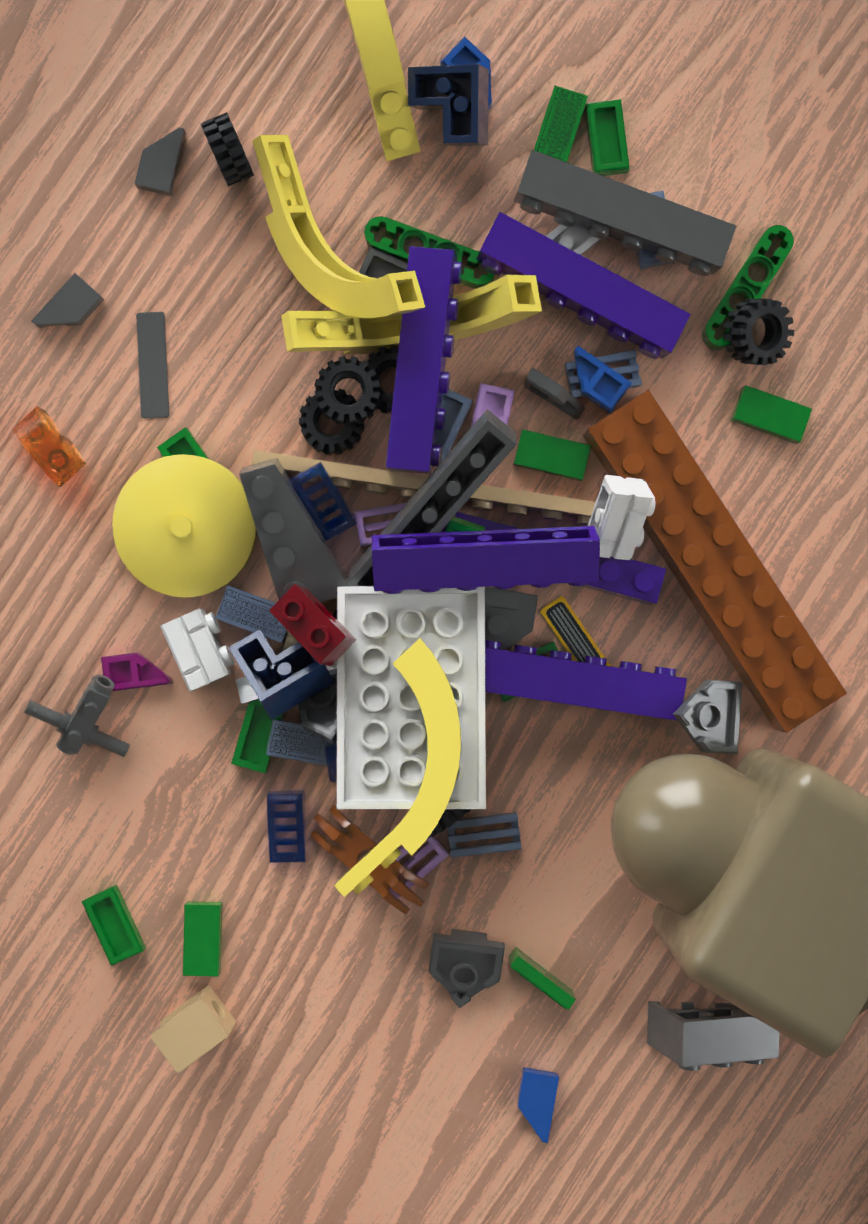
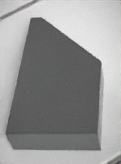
M535 368L531 369L525 379L524 387L572 418L579 419L585 407L563 386Z

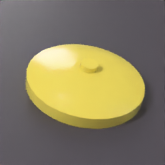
M195 455L166 456L140 468L122 488L113 513V537L118 554L127 569L147 587L174 597L205 595L231 582L248 563L257 537L256 526L242 482L223 465Z

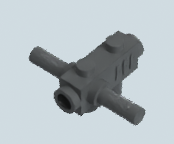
M96 675L92 677L71 714L68 712L61 714L32 700L28 702L24 710L25 714L57 727L56 731L61 733L56 745L65 754H78L83 744L90 746L93 743L124 757L130 747V744L99 731V726L95 725L115 687L114 682L106 676Z

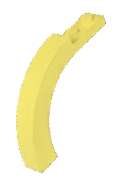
M343 0L361 61L386 161L421 152L411 108L408 106V96L404 83L405 78L385 1Z
M260 135L252 141L273 212L265 217L271 235L286 265L311 295L332 310L357 318L399 315L425 308L415 271L390 273L378 279L372 278L350 268L332 251L313 218L288 135Z
M506 275L485 286L453 296V299H458V313L456 321H450L449 335H453L454 340L466 338L516 323L542 312L536 275ZM287 311L281 315L287 352L343 351L344 354L377 353L379 348L384 346L385 350L391 349V345L397 346L399 349L402 314L378 318H357L337 311Z
M421 638L392 664L413 690L424 717L428 753L423 782L412 807L403 820L334 885L344 897L352 890L356 895L362 892L374 880L370 873L379 864L386 869L402 854L398 850L400 845L412 856L437 826L455 787L461 756V726L458 708L452 688L443 669Z

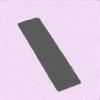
M164 312L137 313L141 417H168L169 401Z

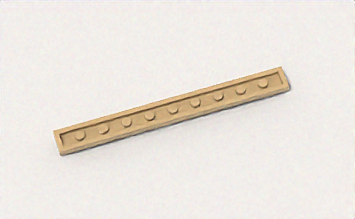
M254 450L252 465L278 458L286 474L296 475L295 480L299 482L316 484L317 478L331 480L330 486L343 489H351L352 484L365 485V491L376 494H387V489L401 491V497L409 499L429 478L428 476ZM481 485L467 500L472 502L471 507L476 509L492 510L493 505L507 507L506 513L527 516L528 510L542 512L541 518L553 521H562L563 516L577 518V524L586 526L589 524L596 503Z

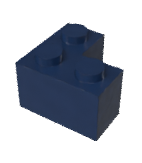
M479 64L408 67V106L419 110L443 109L444 144L451 146L488 145L489 70Z
M259 629L228 647L271 720L334 683L326 665L319 664L299 642L276 655Z

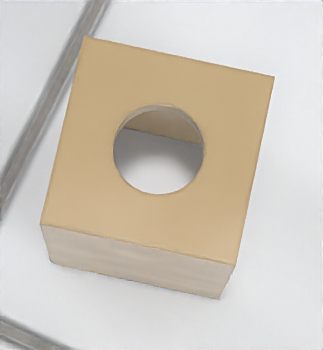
M208 985L162 1019L160 1022L161 1027L152 1033L151 1039L173 1069L180 1073L227 1038L236 1020L210 985Z

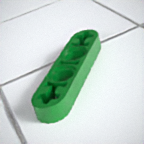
M373 217L365 226L364 234L369 248L371 246L408 263L409 254L404 251L403 246L408 239L417 238L427 248L454 250L457 262H462V257L465 256L468 258L467 266L477 268L479 263L482 264V262L476 260L479 251L387 217ZM381 227L386 228L387 236L394 239L397 238V232L402 233L398 239L397 250L393 249L394 243L391 239L382 238L380 242H376L372 231L379 232ZM464 267V274H462L460 284L477 289L492 283L495 275L491 273L489 275L482 274L480 279L474 278V271Z
M774 225L769 227L759 238L703 328L702 339L709 348L722 350L731 343L730 341H724L723 337L720 340H716L714 338L715 331L711 328L719 327L725 317L732 320L728 316L729 312L733 310L729 304L731 295L741 294L746 300L761 299L793 247L794 237L787 227ZM777 236L781 239L779 244L781 247L777 248L769 259L764 254L770 248L771 240ZM753 264L761 265L766 271L765 280L762 282L753 281L748 275L749 266ZM728 328L724 330V334H729Z

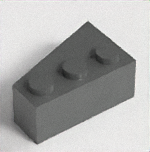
M648 1001L647 1044L677 1063L681 1069L695 1071L699 1070L701 1065L710 1064L725 1068L731 1067L733 1062L741 1061L749 1064H763L764 1059L779 1058V1032L731 1003H715V1008L694 1009L693 1002H681V1009H666L658 1001Z

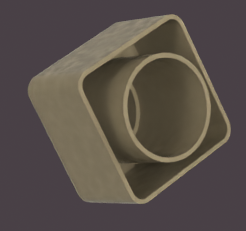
M757 748L747 753L740 761L736 770L717 759L698 754L669 755L642 767L627 781L616 800L611 819V837L616 858L626 876L639 890L658 902L653 914V925L656 932L689 979L820 1057L827 1058L831 1056L844 1041L857 1016L868 1009V797L814 765L766 748Z

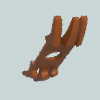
M333 805L330 812L343 828L348 830L345 834L317 813L314 820L338 844L336 846L333 845L316 830H313L311 836L323 849L352 869L358 863L359 854L366 849L372 850L377 843L349 820L340 809H337V806ZM395 860L386 869L379 864L370 873L374 880L369 885L384 900L402 913L407 914L410 908L389 891L390 888L419 907L423 905L424 901L398 877L402 875V877L423 889H426L430 883L416 875L402 862Z

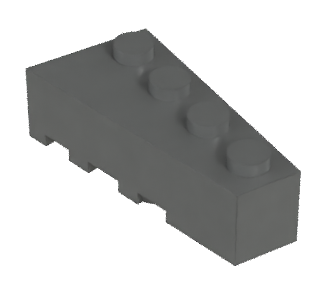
M278 458L243 467L239 476L278 599L294 584L307 588L320 602L337 598V587H349L346 585L348 575L342 569L336 555L318 529V525L302 502L300 495Z

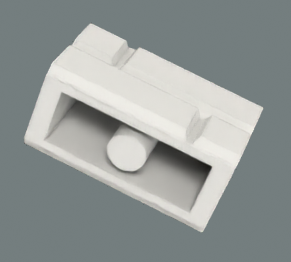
M612 475L604 476L588 526H595L599 536L600 557L610 558L612 556L614 559L630 560L635 547L642 545L644 539L643 525L646 517L651 516L655 510V497L646 481L628 477L624 479L620 476Z
M197 609L160 626L189 692L233 674L230 667L235 665L233 655L227 645L221 647L216 635L221 632L220 626L212 612L207 614L205 609Z

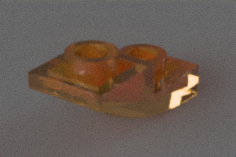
M38 406L12 429L35 462L59 487H62L86 465L72 441L61 435L48 413Z

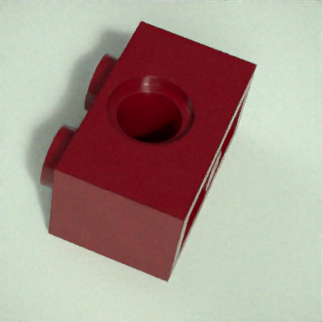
M294 584L269 610L319 664L332 666L357 640L307 588Z

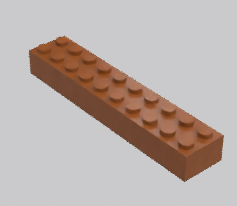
M649 389L588 428L583 436L588 444L591 445V449L608 475L646 481L655 497V510L651 516L646 517L643 525L644 530L773 728L787 733L846 695L847 692Z

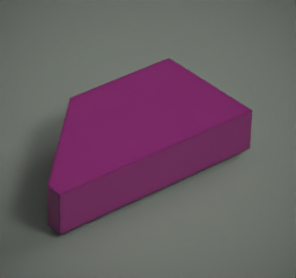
M139 652L101 657L103 676L108 677L115 684L112 691L173 684L170 676Z

